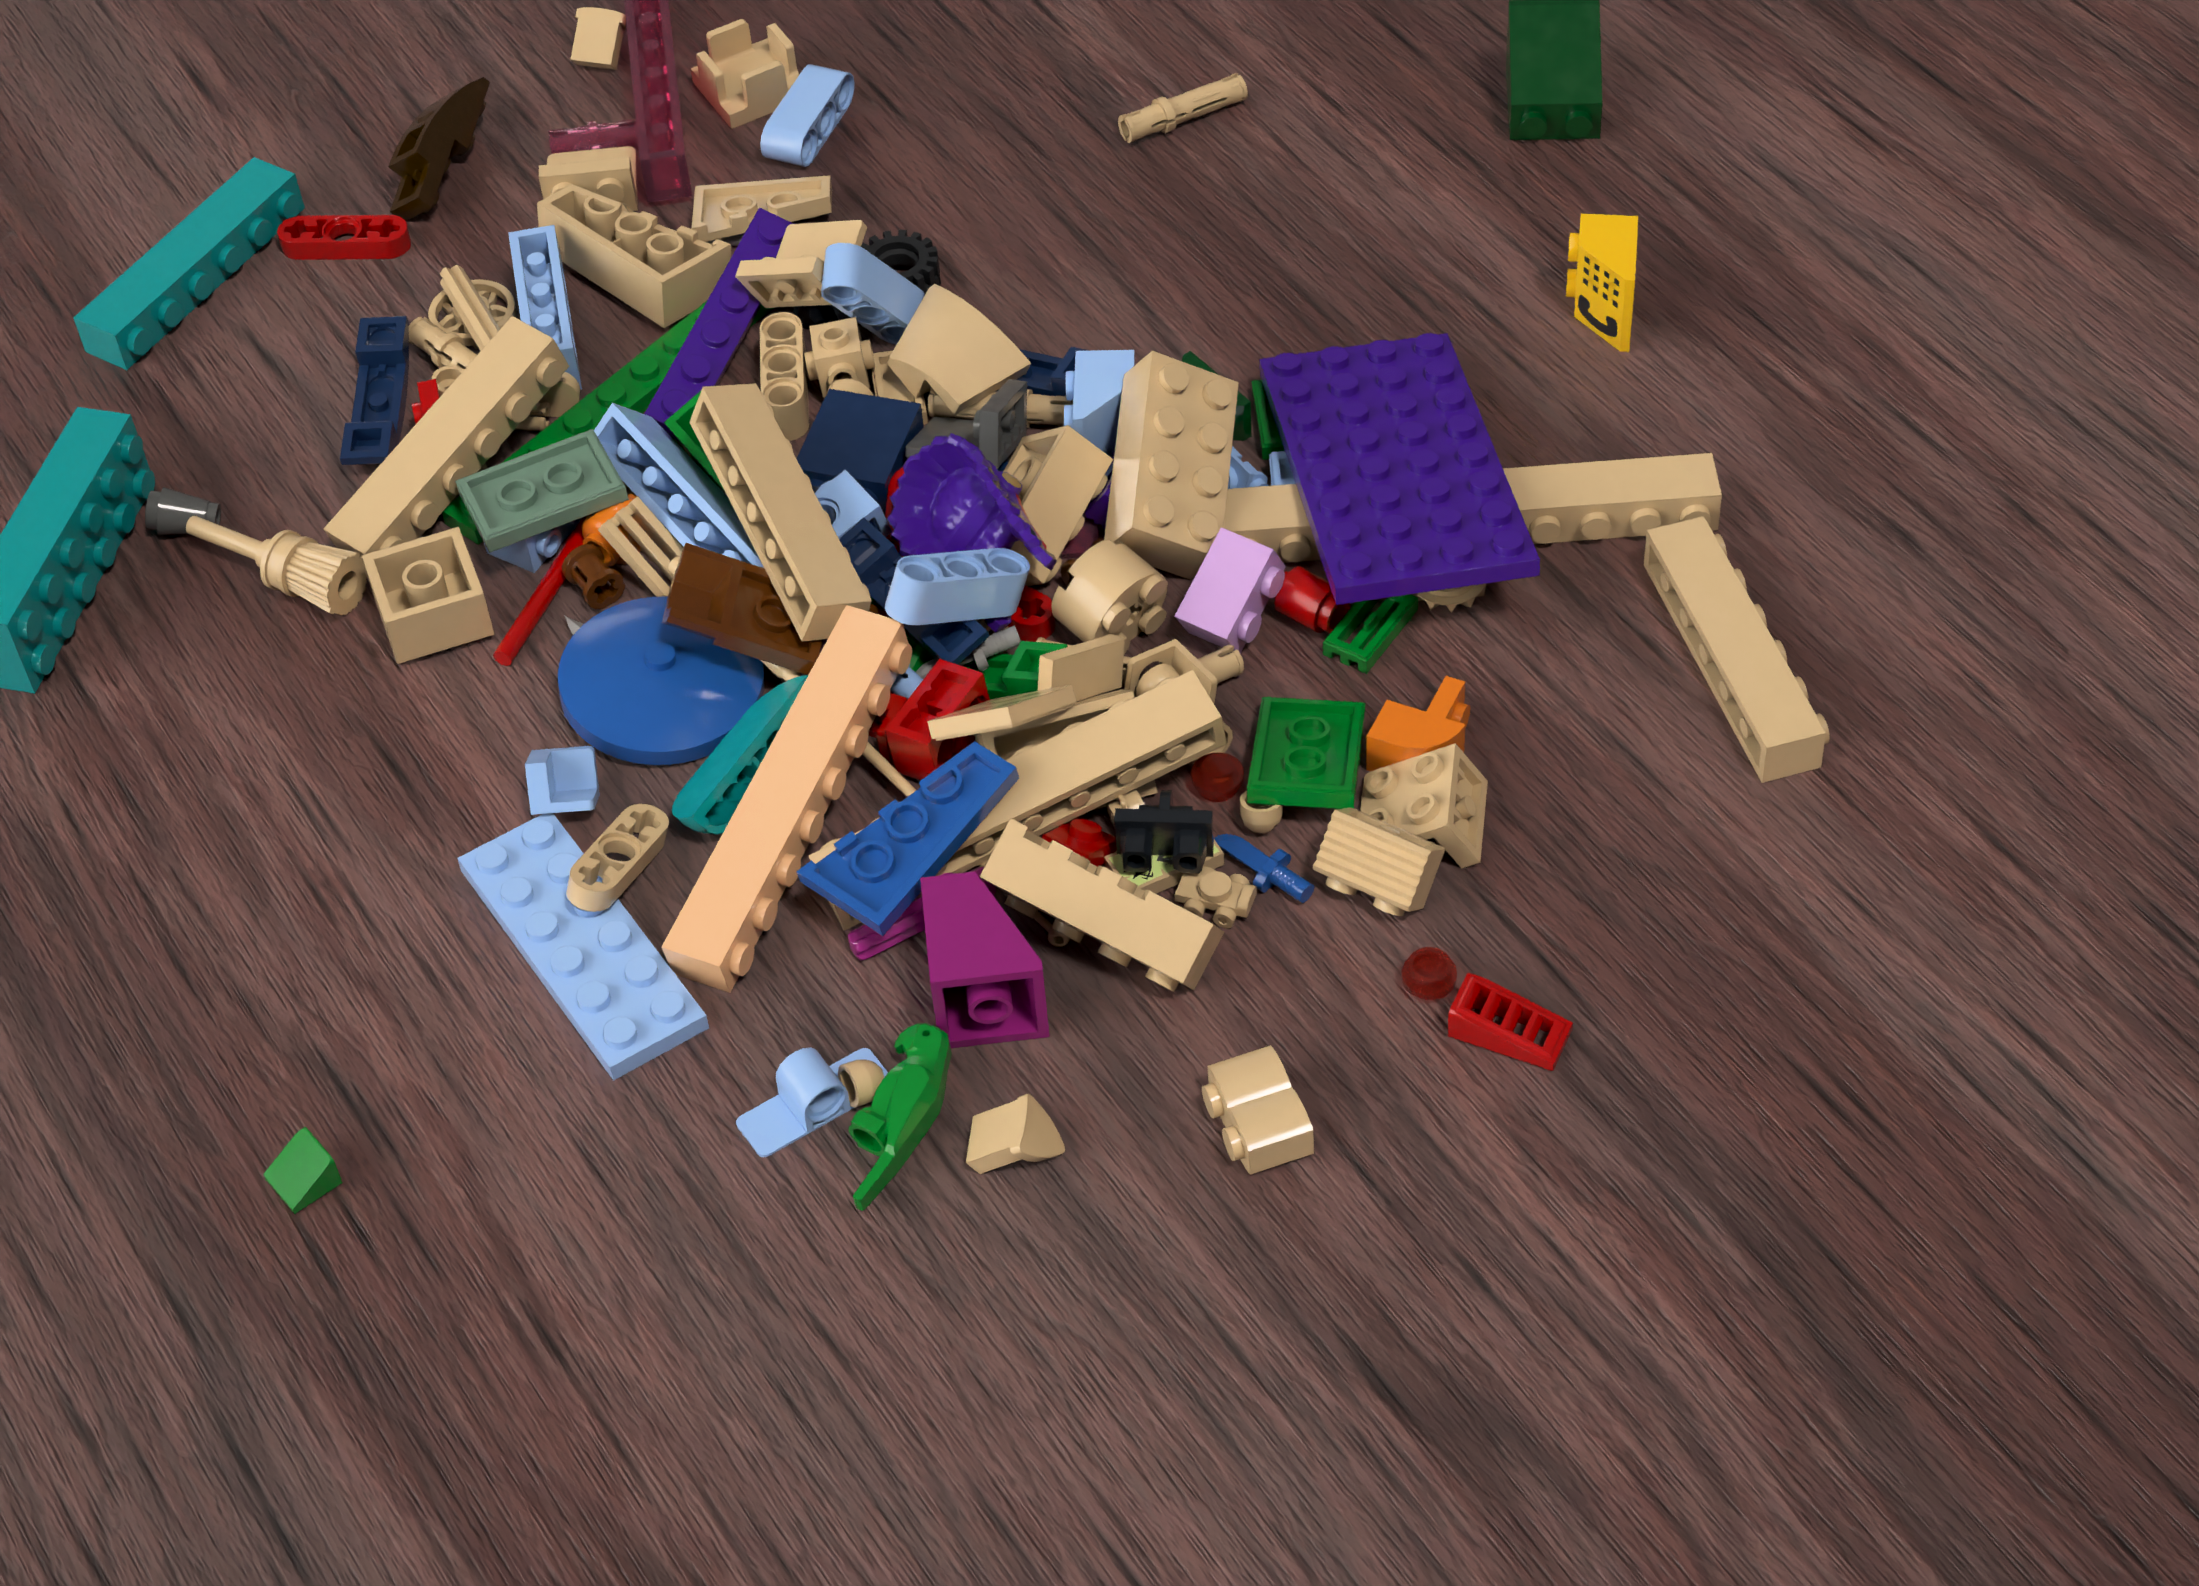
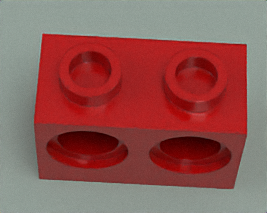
M942 659L936 662L885 728L895 769L899 773L922 780L975 741L974 734L938 741L931 739L927 721L990 700L982 672Z

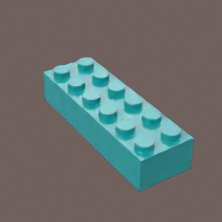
M77 407L0 534V688L36 693L45 675L52 671L55 658L65 640L72 636L76 621L85 605L93 599L96 586L105 570L113 564L116 551L126 533L133 529L136 516L145 500L148 499L150 491H154L155 476L149 468L143 450V442L137 433L131 414Z

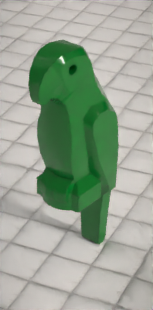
M919 1023L908 1027L900 1033L895 1041V1051L897 1054L905 1053L907 1059L897 1064L887 1073L875 1092L871 1107H865L856 1112L848 1128L851 1137L857 1142L858 1147L879 1157L853 1195L856 1208L861 1211L871 1204L899 1172L941 1111L952 1052L948 1034L937 1026L929 1023Z

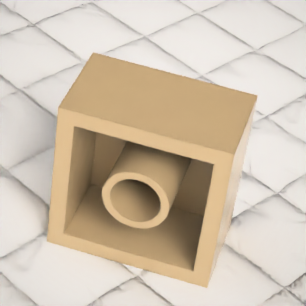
M459 527L362 555L373 596L397 664L495 635L485 596Z

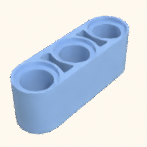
M808 64L764 126L760 142L762 156L799 166H809L852 102L855 88L853 75L845 71Z
M835 243L828 246L825 250L821 296L850 318L856 317L859 324L882 340L897 345L925 296L924 292L858 245Z
M1006 548L905 556L897 562L884 609L892 619L907 625H928L1007 617L1013 615L1017 610L1030 570V564L1023 555Z

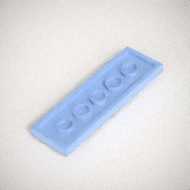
M553 813L542 814L457 859L461 872L614 1081L709 1029L707 1015L619 899L609 908L596 912L577 908L568 900L566 890L571 867L584 853ZM598 876L596 882L602 883L603 878Z

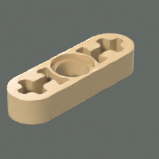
M634 804L624 809L571 867L566 890L568 900L577 908L585 911L596 912L609 908L664 847L669 825L667 815L659 808L648 804ZM634 832L639 833L638 838L633 835ZM619 853L628 856L631 860L617 861L607 857L605 854ZM598 876L603 878L602 883L596 882Z

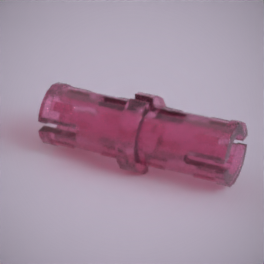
M637 118L600 124L597 123V120L588 121V125L548 130L551 154L624 146L641 147Z

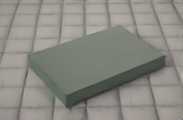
M593 429L455 481L458 492L489 553L629 500L625 485Z

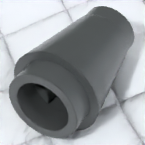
M163 487L161 492L150 491L148 495L145 524L147 529L157 530L158 535L187 534L186 524L192 516H197L220 525V503H213Z

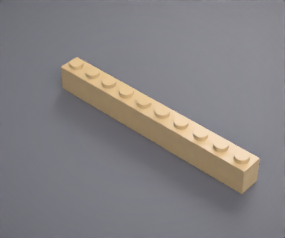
M1712 453L1503 468L1533 544L1646 536L1649 529L1701 516L1705 517L1712 531L1718 530L1722 493ZM1296 484L1227 490L1224 529L1274 549L1283 563L1321 560Z

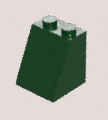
M1509 0L1506 86L1510 140L1600 139L1603 100L1599 0Z

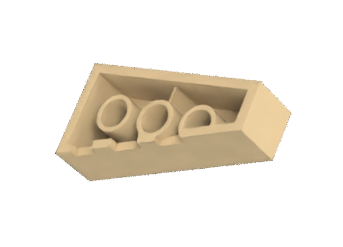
M573 184L537 202L539 227L555 226L562 262L663 328L692 313L708 300L731 259V244L719 239H716L712 244L698 239L697 231L682 225L677 231L658 224V216L645 211L641 213H627L622 211L620 202Z
M1010 818L980 875L982 879L1009 894L1004 903L1005 905L1032 919L1037 910L1055 918L1051 928L1078 943L1081 942L1084 934L1102 943L1098 953L1124 967L1128 966L1131 958L1148 966L1149 970L1145 977L1173 992L1179 983L1195 990L1224 931L1213 923L1147 889L1144 891L1138 888V885L1106 867L1100 865L1097 867L1091 864L1088 859L1073 852V850L1054 840L1051 843L1044 840L1028 829L1029 827Z

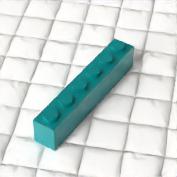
M253 157L73 317L85 352L128 370L258 250L267 244L277 234V229L283 221L297 216L305 209L295 173Z

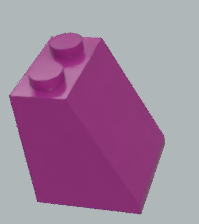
M974 871L945 873L939 876L920 878L929 976L936 1026L948 1034L951 1048L1050 1037L1042 960L978 874Z

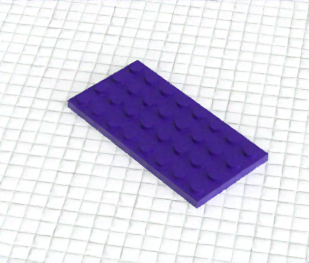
M1426 333L1416 338L1394 341L1376 340L1365 345L1350 347L1332 346L1321 351L1300 354L1282 353L1275 357L1259 359L1260 377L1336 605L1540 576V558L1448 333Z

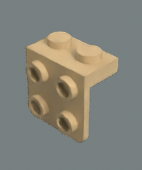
M631 146L554 153L548 156L547 165H539V182L543 199L573 184L620 203L624 202L633 211L638 210L637 154L635 148Z

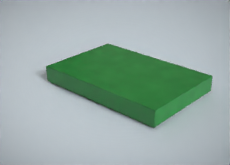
M1262 697L1247 785V803L1335 809L1354 808L1366 703Z

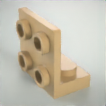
M862 220L790 224L786 228L776 258L765 257L762 260L740 261L735 277L765 308L832 305L821 296L825 250L828 246L835 243H851L861 247L867 226Z
M1455 743L1368 772L1364 776L1360 812L1376 817L1378 820L1385 821L1425 840L1434 838L1437 845L1443 846L1461 868L1478 864L1481 861L1488 780Z

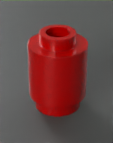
M1301 566L1293 568L1290 572H1285L1283 585L1279 593L1274 597V605L1277 612L1317 633L1323 631L1331 633L1351 607V603L1336 605L1328 580Z

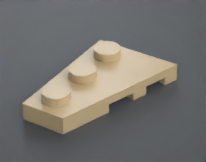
M828 175L695 186L691 229L697 231L699 240L708 242L745 233L759 207L790 222L832 213L831 177Z

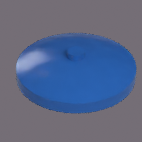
M668 596L647 597L627 601L608 608L592 617L569 640L559 663V696L564 715L569 724L582 739L594 748L617 759L632 763L672 765L709 756L745 712L763 696L764 669L761 660L713 645L714 638L709 639L663 624L662 620Z

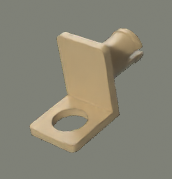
M1174 639L1129 659L1125 690L1133 691L1134 697H1137L1136 687L1141 672L1152 662L1159 661V665H1171L1180 676L1193 670L1212 702L1215 703L1217 684L1232 677L1240 676L1244 671L1243 658L1238 650L1233 651V645L1228 644L1215 652L1197 659L1177 639Z

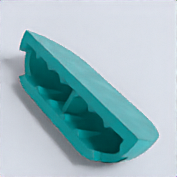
M808 675L790 679L770 690L757 700L728 732L682 788L673 803L672 814L683 825L704 834H723Z

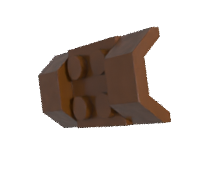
M685 543L669 589L662 623L709 639L714 638L713 645L809 675L828 639L801 641L765 569ZM870 604L868 612L878 614L879 606Z

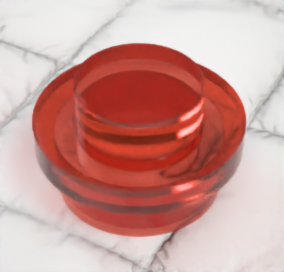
M1220 752L1206 754L1200 757L1192 767V784L1206 800L1212 802L1227 801L1234 797L1242 786L1244 769L1241 762L1230 754Z
M1423 947L1414 951L1402 967L1403 986L1411 995L1420 999L1435 1000L1445 997L1454 989L1457 982V968L1446 952L1439 948Z

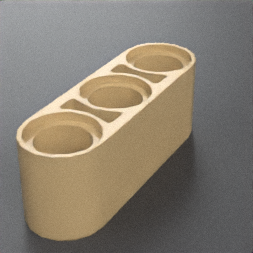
M778 312L766 317L760 325L761 393L766 403L772 407L774 418L784 437L792 441L802 437L809 428L808 371L804 355L806 347L800 318L789 312Z

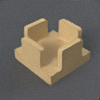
M739 19L707 32L706 40L709 55L705 51L696 54L698 66L691 68L693 83L731 129L773 113L800 75L797 70L793 43L776 23L766 26L768 38L752 44L748 23L744 19Z

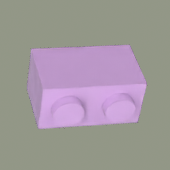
M1221 527L1174 617L1188 633L1220 647L1228 644L1233 645V651L1238 650L1241 654L1246 642H1252L1258 634L1262 621L1261 614L1269 598H1274L1279 593L1284 582L1286 566L1274 549Z

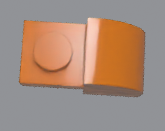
M1445 676L1427 711L1386 700L1366 736V770L1371 772L1455 743L1464 753L1465 728L1471 710L1470 705L1465 704V681Z

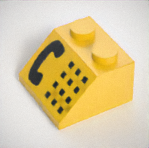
M1581 213L1580 232L1570 233L1568 261L1578 263L1577 269L1567 270L1566 297H1575L1574 317L1618 351L1629 352L1636 274L1638 216Z

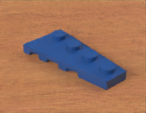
M974 741L919 781L920 788L901 802L895 799L878 811L880 817L856 835L851 831L834 843L835 850L816 864L811 860L797 870L796 873L800 882L884 936L921 893L920 878L935 876L1019 779L1017 768Z

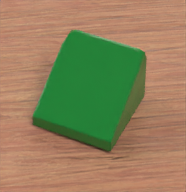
M307 1127L302 1128L294 1135L263 1174L265 1180L294 1214L343 1183L335 1161Z

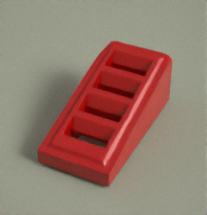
M1469 972L1466 974L1448 1015L1449 1037L1554 1071L1573 1030V1022L1495 982ZM1474 1008L1481 1010L1480 1014L1473 1012ZM1495 1015L1504 1018L1501 1025L1493 1022ZM1518 1023L1526 1025L1522 1036L1514 1033ZM1539 1030L1549 1033L1542 1047L1534 1043Z

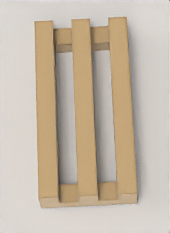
M637 496L625 508L623 507L611 519L603 523L598 531L656 597L668 596L670 587L617 527L619 525L624 527L639 544L640 550L651 562H654L671 582L674 575L668 570V565L671 562L670 560L681 556L683 547Z

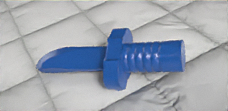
M1221 834L1214 838L1222 851L1257 872L1253 885L1260 892L1265 893L1270 887L1275 885L1301 903H1305L1311 897L1314 885L1287 868L1291 861V855L1284 850L1278 849L1268 857L1239 836Z

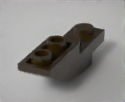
M482 77L440 98L428 106L405 131L388 166L401 176L390 210L393 215L400 216L407 221L421 213H428L436 205L439 199L438 188L442 176L450 166V158L456 155H464L475 141L473 133L478 118L486 107V101L484 100L490 84L486 78Z

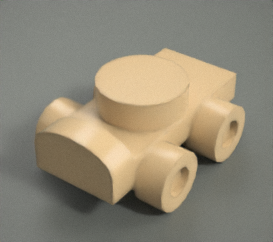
M1204 866L1200 873H1183L1174 895L1175 901L1185 903L1184 909L1201 918L1205 909L1215 910L1213 922L1219 927L1231 928L1236 916L1248 917L1257 895V887L1250 885L1249 880L1241 874H1232L1229 877L1223 872Z

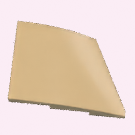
M934 284L927 290L891 353L887 364L915 398L929 392L932 387L955 415L1000 389L1008 379L1016 380L1026 374L1031 362L979 310L951 291Z

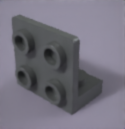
M1008 379L991 396L990 400L980 410H977L974 421L933 417L905 446V456L909 458L911 455L919 453L922 446L931 445L935 436L948 437L953 433L977 446L984 454L986 460L992 462L998 469L1016 449L1022 437L1026 436L1027 381Z

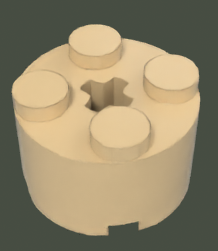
M1108 539L1089 548L1073 563L1068 570L1074 576L1066 591L1061 586H1058L1052 600L1053 616L1081 641L1086 642L1113 634L1125 639V654L1133 638L1141 632L1147 635L1154 633L1164 622L1167 613L1162 608L1166 597L1168 582L1162 574L1123 542L1118 540L1116 545Z

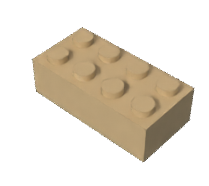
M1151 351L1124 374L1104 540L1110 539L1116 545L1118 540L1123 542L1152 567L1190 580L1196 576L1220 528H1224L1239 382L1155 351Z

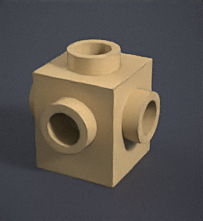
M856 317L809 326L813 351L804 353L810 381L819 379L823 398L826 397L830 384L840 379H853L870 388L867 369L876 368L870 339L861 340Z

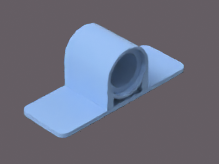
M811 1047L802 1048L789 1055L776 1071V1083L779 1094L739 1116L736 1120L737 1128L760 1157H768L853 1109L850 1106L848 1091L838 1078V1068L840 1065L854 1060L866 1059L875 1062L883 1070L884 1077L888 1072L868 1048H861L830 1066L816 1049Z

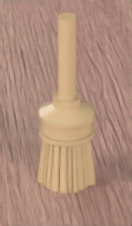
M192 516L187 521L186 532L188 534L254 559L260 568L261 580L268 588L280 590L291 597L300 596L326 612L339 614L340 616L343 614L347 615L348 612L355 609L358 602H361L363 598L362 593L366 589L365 585L368 575L363 558L358 552L321 545L315 539L301 536L292 530L280 531L272 539H266L262 542L197 516Z

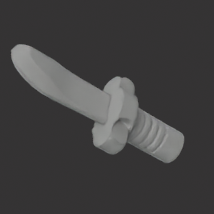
M1015 625L990 635L958 665H964L975 660L980 671L988 669L989 664L986 658L1019 646L1021 640ZM934 658L926 662L916 670V673L924 679L938 660Z

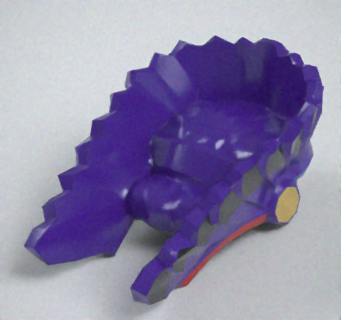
M953 433L948 437L935 436L931 445L922 446L919 453L911 455L903 465L904 474L897 479L899 488L890 496L894 508L887 517L889 524L894 529L891 537L900 544V555L905 557L991 548L1011 550L1014 543L1020 540L1040 563L1052 571L1057 560L1053 554L1047 552V546L1026 515L1019 498L1022 484L1011 474L998 471L992 462L986 460L984 454L977 446ZM1011 615L984 620L996 633L1005 629L1011 623Z

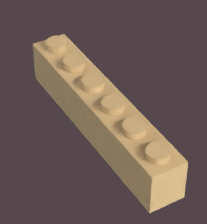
M511 316L325 526L323 530L336 548L358 552L362 556L418 539L427 529L431 528L438 516L459 494L455 481L477 473L486 461L497 453L501 444L520 422L529 416L534 406L551 387L559 382L562 374L569 368L555 340L516 317Z
M757 384L702 387L689 423L801 641L828 639L846 605L869 611L872 602L869 590L861 582L851 563L848 550L842 546L831 525L829 514L823 510L818 501L809 477L801 469L793 453L790 441L784 437L774 418L772 407L766 403Z
M1704 516L1647 530L1644 567L1760 781L1764 783L1821 768L1824 745L1828 744L1830 739L1826 720L1822 714H1815L1808 701V693L1804 681L1800 676L1795 677L1789 668L1783 644L1780 640H1774L1767 629L1764 611L1759 604H1753L1747 593L1745 578L1741 570L1738 568L1734 569L1728 560L1726 546L1721 535L1713 533Z

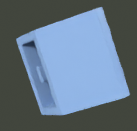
M1134 350L1076 351L1075 371H1066V400H1073V405H1064V426H1070L1111 457L1116 445L1124 374L1135 366Z

